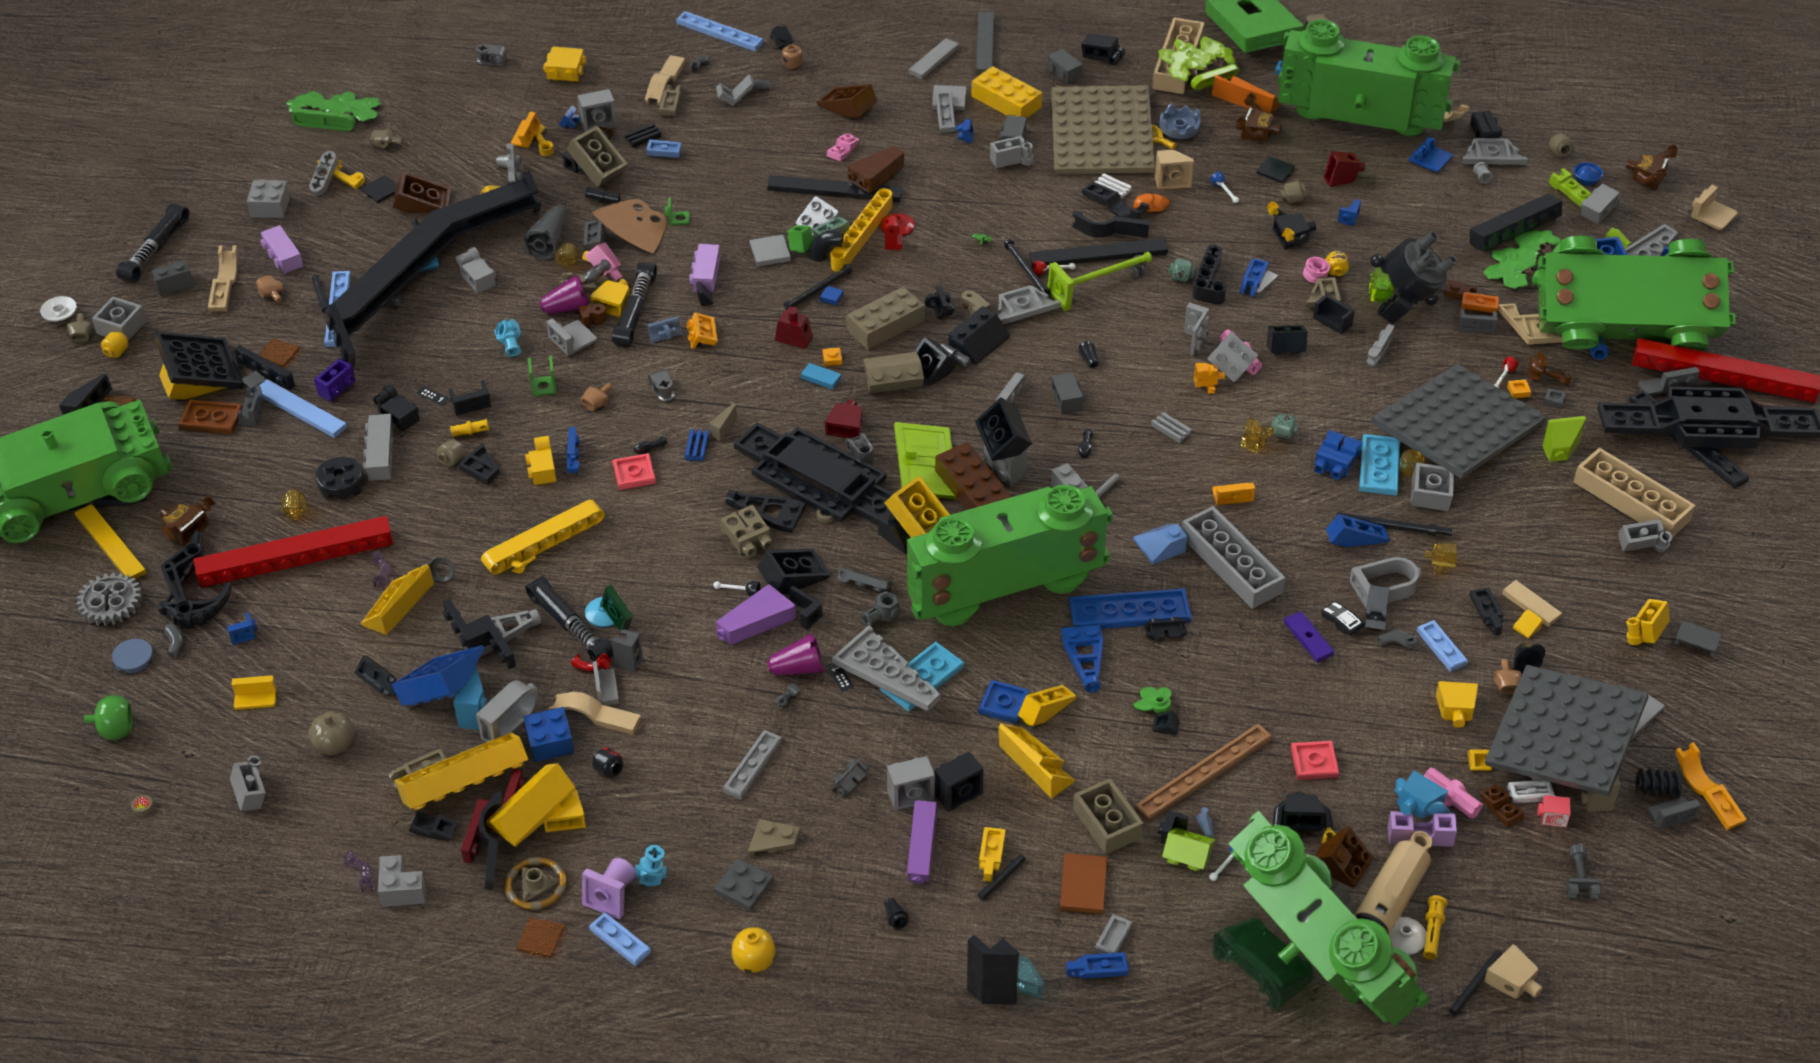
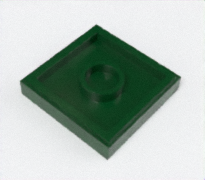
M609 585L604 590L600 605L619 632L620 630H629L633 615L612 585Z

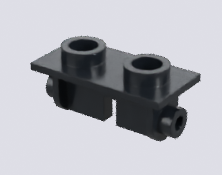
M1172 617L1164 621L1158 618L1151 619L1149 622H1146L1144 627L1146 637L1151 640L1165 639V631H1168V638H1182L1183 635L1187 634L1186 627H1184L1186 619H1180V617Z

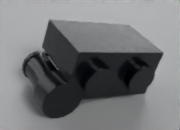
M1089 33L1081 43L1083 57L1107 59L1110 65L1112 63L1115 65L1125 55V49L1119 45L1118 37Z
M391 384L384 387L382 392L372 397L373 402L378 406V413L391 414L393 425L402 432L420 421L418 407L414 403L407 401L403 395H399Z

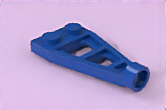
M1101 626L1061 628L1063 648L1080 677L1085 691L1089 693L1098 691L1101 687L1099 673L1103 648ZM1093 646V653L1079 655L1075 647ZM1094 662V669L1083 670L1081 663Z

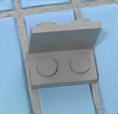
M815 196L797 219L796 224L811 226L812 230L837 216L845 220L847 219L837 209Z
M1189 303L1186 307L1184 333L1192 335L1190 355L1194 356L1197 351H1200L1203 340L1208 338L1209 330L1207 327L1211 317H1209L1208 308Z
M553 319L546 321L548 337L567 356L597 342V337L579 320L564 327Z
M1231 331L1207 359L1235 382L1258 357V354Z

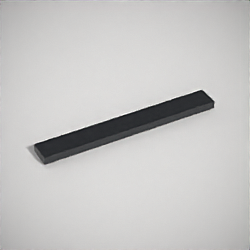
M770 175L767 184V190L870 200L880 189H889L892 191V202H900L902 187L881 185L869 194L852 182Z
M1161 238L1029 252L1031 266L1034 268V261H1043L1047 266L1054 262L1058 265L1133 258L1135 255H1143L1145 252H1149L1151 256L1168 254V248L1165 239Z
M1644 390L1629 397L1630 403L1654 404L1658 402ZM1669 434L1673 439L1677 441L1673 434ZM1684 447L1732 488L1735 489L1748 482L1749 476L1715 448Z

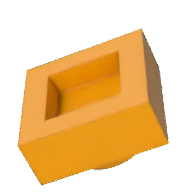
M840 348L822 349L824 366L842 365Z
M1526 379L1508 381L1507 387L1512 397L1517 399L1531 396V390Z

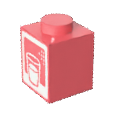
M1544 795L1542 803H1538L1537 815L1541 816V825L1567 827L1570 818V798Z

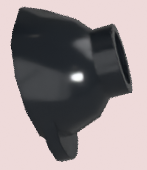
M1520 644L1517 646L1514 654V670L1523 673L1526 665L1539 668L1545 656L1543 645Z

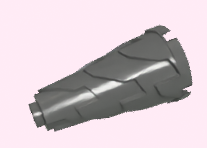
M553 206L526 233L523 245L530 256L534 254L536 259L547 260L555 255L567 216L566 210L563 207Z

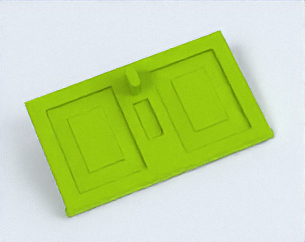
M895 422L894 430L901 487L903 488L920 475L937 498L958 500L935 471L936 455L953 448L950 428Z

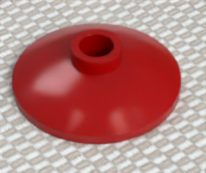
M902 213L889 214L881 221V229L885 233V219L889 216L897 217L900 220L899 234H902V236L911 233L915 226L914 220Z

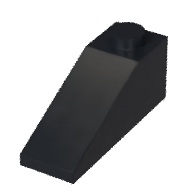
M102 374L68 394L59 404L62 414L65 415L101 402L112 390L107 375Z

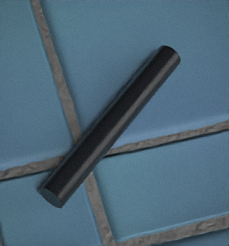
M314 274L312 280L322 312L326 313L325 310L328 308L322 285L319 276Z
M1019 854L978 893L979 899L984 901L1026 861V858Z

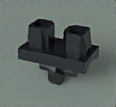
M936 285V292L928 294L924 299L926 307L935 310L937 319H942L944 314L952 315L955 306L954 303H949L951 300L950 292L943 291L941 285Z

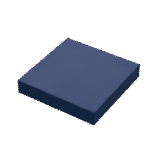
M991 680L978 709V714L1017 724L1020 718L1018 713L1026 695L1030 694V690Z

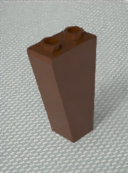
M891 146L848 165V181L869 194L904 167V152L895 146Z

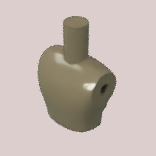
M374 129L370 136V144L379 148H386L390 143L402 145L403 139L393 137V131L390 129Z
M79 313L77 314V321L68 323L70 340L73 342L89 340V336L92 333V323L84 321V314Z

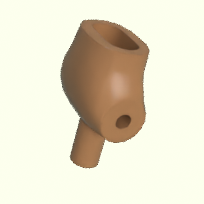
M271 275L261 277L256 281L261 297L272 296L276 303L282 301L279 293L283 291V285L280 281L274 279Z
M607 383L601 389L593 386L588 387L580 398L581 403L591 411L606 406L610 400L606 393L612 389V385Z
M1503 659L1501 660L1502 670L1494 672V682L1499 687L1501 693L1514 694L1522 674L1520 671L1510 670L1509 660Z

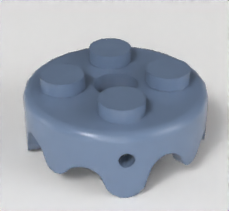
M1171 103L1166 111L1160 115V129L1171 138L1189 139L1200 131L1199 109L1192 111L1186 105L1182 109H1176L1175 105Z

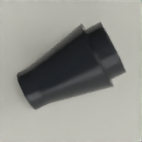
M1091 341L1082 342L1078 347V353L1090 368L1097 367L1099 361L1095 345Z
M895 898L886 899L884 907L889 925L897 930L907 926L909 922L908 913L896 902Z

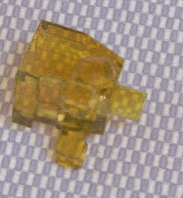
M1248 418L1244 426L1245 433L1242 437L1241 447L1258 453L1266 443V439L1273 435L1274 428L1267 426L1265 431V428L1260 426L1259 421Z
M1440 542L1432 544V551L1424 550V558L1432 559V565L1435 566V574L1442 575L1443 567L1456 569V542Z

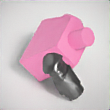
M606 243L599 244L591 251L584 252L582 259L594 266L584 276L589 284L597 282L601 276L609 275L614 282L623 277L617 269L621 266V263Z

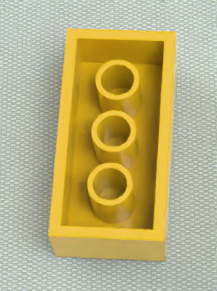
M994 66L972 80L971 97L1005 115L1028 118L1042 108L1041 91Z
M920 475L894 493L884 503L911 538L929 533L938 523L939 518L950 515Z

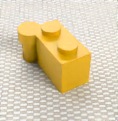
M1648 599L1638 615L1626 621L1628 627L1626 635L1629 644L1639 645L1642 642L1655 644L1670 622L1668 602Z

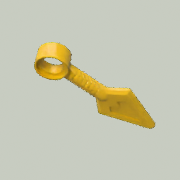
M540 124L535 134L539 142V152L542 156H550L554 153V146L551 141H545L542 132L546 127Z

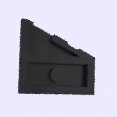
M482 443L458 464L459 470L486 484H489L500 474L499 467L493 462L492 456L487 453L485 445Z

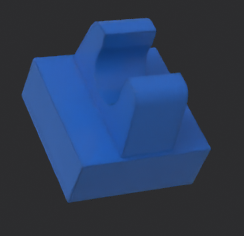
M571 106L558 125L563 128L568 126L574 129L581 119L575 113L577 109Z
M971 119L964 120L963 124L956 127V132H962L958 134V139L966 140V143L973 142L975 132Z

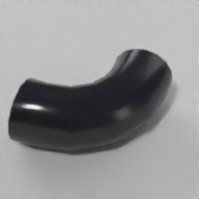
M839 229L827 230L818 234L810 246V259L815 262L824 261L827 257L828 248L842 247L844 231Z

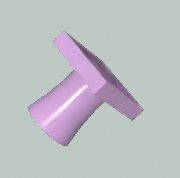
M614 858L603 875L586 869L582 873V905L601 913L606 912L609 916L620 920L624 915V888L636 878L633 866L624 859Z

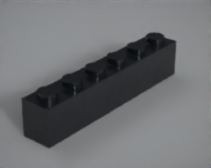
M1548 193L1470 228V244L1484 252L1562 216L1563 201Z

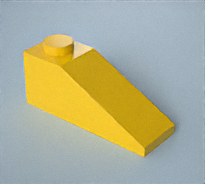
M1064 685L1028 694L1024 699L1018 716L1030 726L1045 723L1073 702L1077 695Z

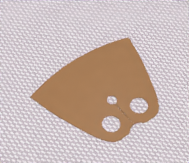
M640 199L622 201L592 212L597 219L615 234L652 254L662 239L667 223L666 217L663 214L650 209L649 205ZM640 204L643 206V210L636 211L633 205ZM650 216H658L660 218V222H652L650 220ZM637 217H641L643 220L638 221Z

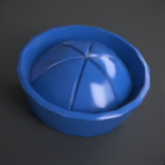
M1584 162L1574 167V176L1578 183L1592 186L1599 182L1603 176V170L1596 164Z

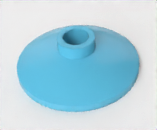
M602 597L592 600L585 609L586 620L591 625L600 628L613 626L614 623L600 605Z

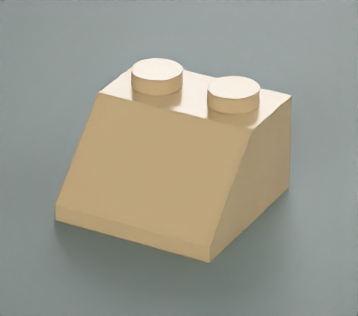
M1175 150L1157 151L1155 180L1158 190L1191 187L1194 160Z

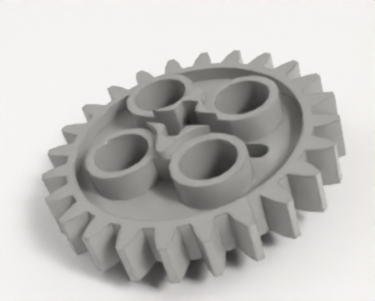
M114 572L110 577L106 573L103 578L96 576L97 581L95 582L89 580L90 585H83L84 590H79L80 596L76 597L78 601L76 605L80 616H83L84 620L88 619L90 624L95 621L97 626L101 622L105 626H107L108 622H112L115 625L116 620L123 622V617L130 618L129 613H136L135 608H140L139 602L143 601L140 585L136 583L135 578L130 579L129 575L123 577L122 573L115 576Z

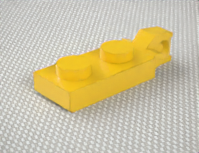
M984 827L979 858V869L984 870L983 881L991 882L993 871H999L1006 829Z

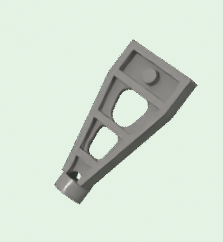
M536 609L529 612L523 611L491 617V620L506 642L528 628L541 624V619ZM516 621L517 627L507 632L504 630L502 624ZM490 645L484 647L481 656L493 651Z

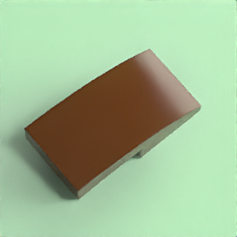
M1497 784L1480 792V797L1486 806L1507 828L1524 819V812L1510 802V795Z

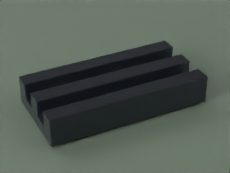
M653 123L626 133L625 139L632 147L649 142V140L659 138L662 135L661 131H658V128Z

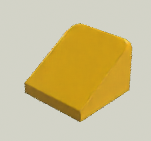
M1527 609L1514 624L1513 629L1529 639L1541 629L1543 619Z
M1489 750L1467 751L1470 771L1492 770V767L1485 765V759Z

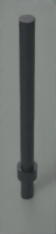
M1337 512V515H1345L1384 527L1426 532L1428 535L1436 536V534L1452 536V528L1438 527L1437 524L1430 523L1429 525Z

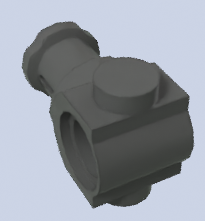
M887 591L877 595L872 608L860 613V619L866 627L869 625L872 627L873 623L879 619L890 621L897 618L901 614L897 597Z

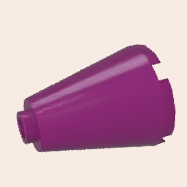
M578 275L573 276L541 297L542 301L539 302L542 311H546L547 314L579 310V306L589 305L587 295Z
M809 634L771 655L770 661H767L769 672H773L775 676L824 672V664H820L822 659L821 652L814 634Z

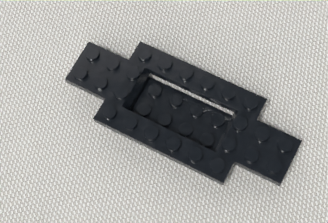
M756 422L734 443V449L759 461L751 470L753 476L800 501L806 502L807 505L821 510L822 513L832 516V518L841 523L852 512H855L878 525V519L889 511L884 503L894 493L879 486L887 478L886 472L799 427H796L790 434L785 432L781 435ZM782 464L835 491L838 498L781 469Z

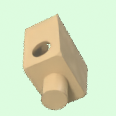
M1514 944L1488 968L1484 980L1487 984L1514 999L1519 998L1525 991L1536 998L1543 989L1541 985L1535 982L1538 967Z

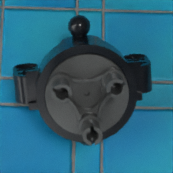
M1431 230L1425 237L1420 239L1408 238L1384 258L1380 254H1375L1370 259L1373 267H1380L1384 274L1388 273L1389 279L1394 286L1393 295L1381 304L1377 312L1378 315L1391 324H1394L1408 313L1413 303L1417 305L1418 301H1425L1429 305L1436 304L1438 301L1436 292L1446 284L1448 270L1458 264V260L1454 255H1449L1442 262L1437 253L1430 247L1431 244L1439 239L1435 231Z

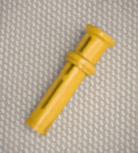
M1438 895L1428 898L1429 911L1425 916L1428 926L1423 957L1429 960L1437 958L1441 925L1445 922L1444 908L1447 907L1448 903L1447 899Z

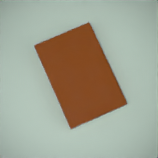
M189 400L178 424L179 430L233 434L239 420L238 412L239 410L242 411L243 405Z
M1064 853L1060 910L1103 914L1106 856Z

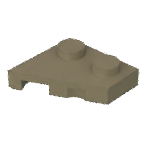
M1335 277L1317 278L1315 287L1311 291V296L1307 300V308L1315 307V303L1325 294L1341 302Z
M759 819L748 848V856H755L756 852L767 851L769 854L779 850L795 849L800 835V827Z

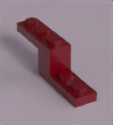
M513 770L504 800L501 802V807L526 784V779H523L522 770ZM478 799L461 848L463 863L472 864L474 856L478 855L480 841L478 831L479 818L483 808L490 800ZM495 812L491 813V814L486 818V820L484 821L483 824H484L485 830L493 831L491 828H489V827L485 824V822H486Z

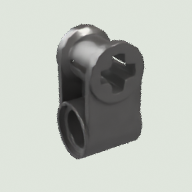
M486 44L476 46V52L478 53L477 63L479 65H504L507 56V49L504 46Z
M664 369L648 375L650 385L659 400L664 403L671 402L675 395L672 390L673 383L667 370Z
M860 433L859 436L852 439H845L846 448L851 455L870 465L874 463L873 446L864 433Z

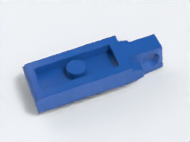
M570 427L568 431L567 473H578L580 468V462L577 460L579 459V448H576L580 444V435H576V427Z
M1126 953L1082 955V958H1078L1076 961L1066 962L1067 977L1079 976V978L1084 979L1128 976L1129 968Z

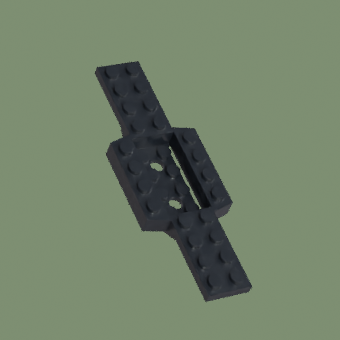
M1669 387L1666 399L1654 404L1599 402L1597 406L1604 433L1673 434L1682 447L1756 449L1760 437L1820 438V414L1817 408L1763 407L1750 399L1742 388ZM1693 422H1702V423H1704V424H1692V423H1693ZM1730 423H1739V424H1741V425H1728V424H1730Z

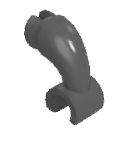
M701 55L697 57L695 61L691 62V72L694 69H698V72H700V64H710L711 56Z
M1142 263L1131 266L1136 278L1139 277V273L1144 275L1145 267L1141 265Z
M791 683L786 688L787 691L776 698V704L779 707H785L789 699L799 692L800 689L795 683Z

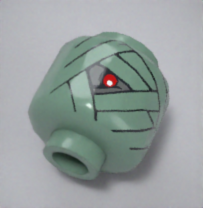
M1177 258L1174 264L1170 263L1168 273L1171 274L1172 280L1187 283L1190 279H1193L1195 266L1192 265L1190 260Z
M1279 413L1277 417H1273L1270 431H1273L1275 437L1291 439L1293 434H1297L1299 424L1295 423L1296 419L1294 416Z

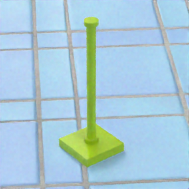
M1145 252L1142 256L1073 279L1054 262L1049 266L1047 287L1051 291L1050 295L1055 300H1059L1061 302L1060 306L1064 311L1071 309L1075 285L1143 262H1151L1152 256L1149 252Z

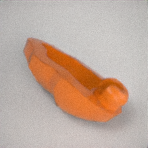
M1145 193L1135 199L1133 208H1139L1140 203L1143 202L1149 205V209L1146 210L1147 212H1159L1170 206V200L1158 194Z

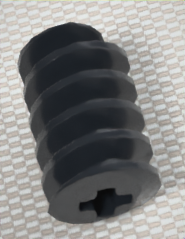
M1640 768L1635 777L1636 794L1639 789H1642L1643 795H1646L1647 790L1650 789L1652 796L1655 795L1656 790H1659L1660 796H1663L1664 792L1667 791L1668 796L1671 797L1673 791H1676L1677 797L1680 798L1682 777L1678 771L1670 773L1669 770H1665L1662 774V771L1659 769L1655 770V772L1652 769H1647L1645 773V770Z

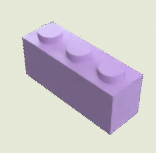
M280 225L261 232V245L264 250L267 249L270 259H274L277 269L280 268L286 274L303 267L300 252Z
M699 244L698 250L694 252L695 262H692L693 274H690V284H693V291L697 292L696 283L700 282L709 292H714L720 263V246Z

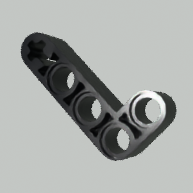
M1218 245L1207 247L1194 279L1192 295L1195 300L1216 305L1223 304L1226 296V284L1215 280L1221 265L1222 248Z

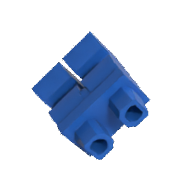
M1329 430L1326 439L1323 440V444L1316 453L1314 471L1319 474L1324 473L1325 470L1331 472L1330 476L1336 480H1340L1342 476L1347 477L1348 472L1354 465L1356 456L1359 457L1361 455L1363 442L1348 436L1345 438V435Z

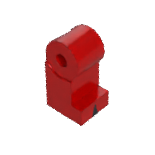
M889 216L885 219V250H902V234H899L900 220L895 216Z

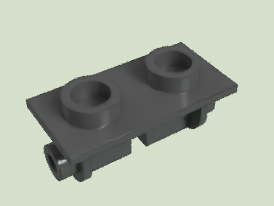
M862 756L857 761L853 759L845 767L847 771L844 774L840 772L832 780L834 785L830 791L837 788V793L840 796L848 795L857 785L852 778L859 783L869 773V766L860 762L863 758Z

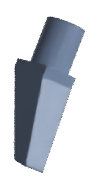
M1203 807L1201 808V814L1196 819L1205 836L1214 838L1209 809Z

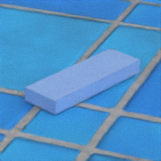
M1434 620L1417 627L1418 634L1450 672L1467 666L1468 660Z
M606 912L589 925L590 930L635 967L651 953L650 947Z

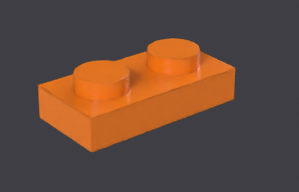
M1463 292L1461 309L1487 313L1497 312L1499 297Z

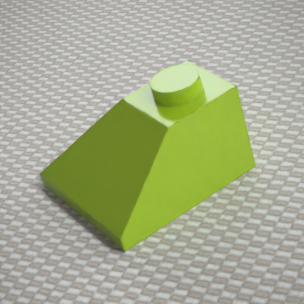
M1585 416L1548 421L1542 447L1549 462L1568 460L1580 444L1584 429Z

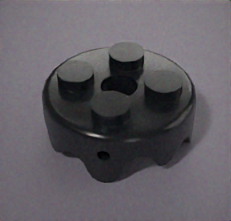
M336 457L325 461L319 466L315 476L317 487L325 499H328L330 494L337 496L339 499L345 498L350 493L357 496L361 492L362 480H365L359 462L348 457Z

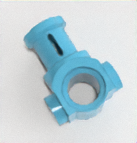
M514 319L499 322L494 331L498 341L505 345L506 355L509 357L519 355L521 353V348L517 343L521 334L519 323Z
M649 846L645 851V857L640 859L639 865H635L636 878H639V884L645 886L661 885L662 879L666 878V866H663L662 862L665 853L660 846Z

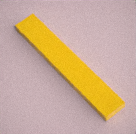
M92 504L74 512L79 522L124 577L129 575L130 579L135 578L136 580L147 574L145 568Z

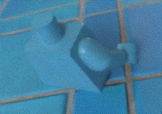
M1413 771L1407 781L1403 778L1396 780L1394 792L1399 796L1397 804L1400 806V811L1403 814L1409 815L1412 813L1419 818H1425L1435 813L1454 814L1444 804L1448 790L1418 772Z

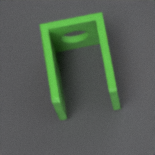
M552 355L549 356L551 376L534 378L531 358H528L532 396L557 394ZM543 383L549 385L545 389L539 388V385Z

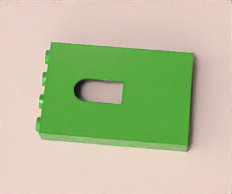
M1205 0V13L1245 53L1282 45L1285 32H1290V30L1302 32L1304 29V25L1278 0ZM1254 4L1261 12L1248 15L1240 6Z

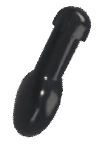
M1091 429L1084 430L1083 442L1078 446V453L1082 458L1088 457L1092 451L1090 440L1093 432Z
M662 436L651 442L643 441L637 444L633 450L637 454H645L651 449L665 446L667 439Z

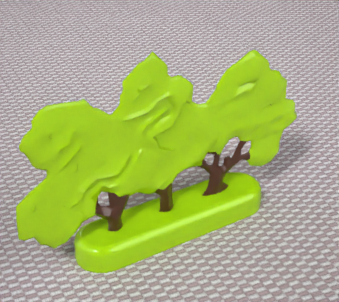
M1206 36L1200 41L1201 49H1197L1193 44L1185 43L1183 40L1176 38L1174 45L1177 51L1168 48L1158 51L1159 58L1171 64L1168 72L1174 79L1186 82L1189 75L1196 76L1190 83L1195 91L1212 86L1216 75L1230 80L1240 71L1237 65H1235L1236 60L1232 56L1233 51L1222 43ZM1216 57L1220 58L1219 63H1217ZM1214 64L1218 69L1209 71L1207 65ZM1197 70H1205L1206 73L1198 75Z

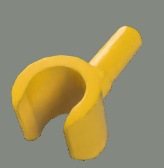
M532 555L522 562L514 560L511 564L514 567L512 572L522 574L525 566L534 561L536 557Z

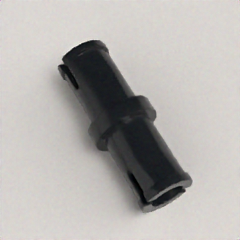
M587 187L585 198L596 199L603 203L604 201L619 203L621 194L607 192L606 189L598 190Z

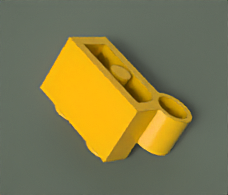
M549 435L535 437L536 450L528 451L529 454H525L526 464L531 465V467H527L528 476L533 478L534 485L556 482Z

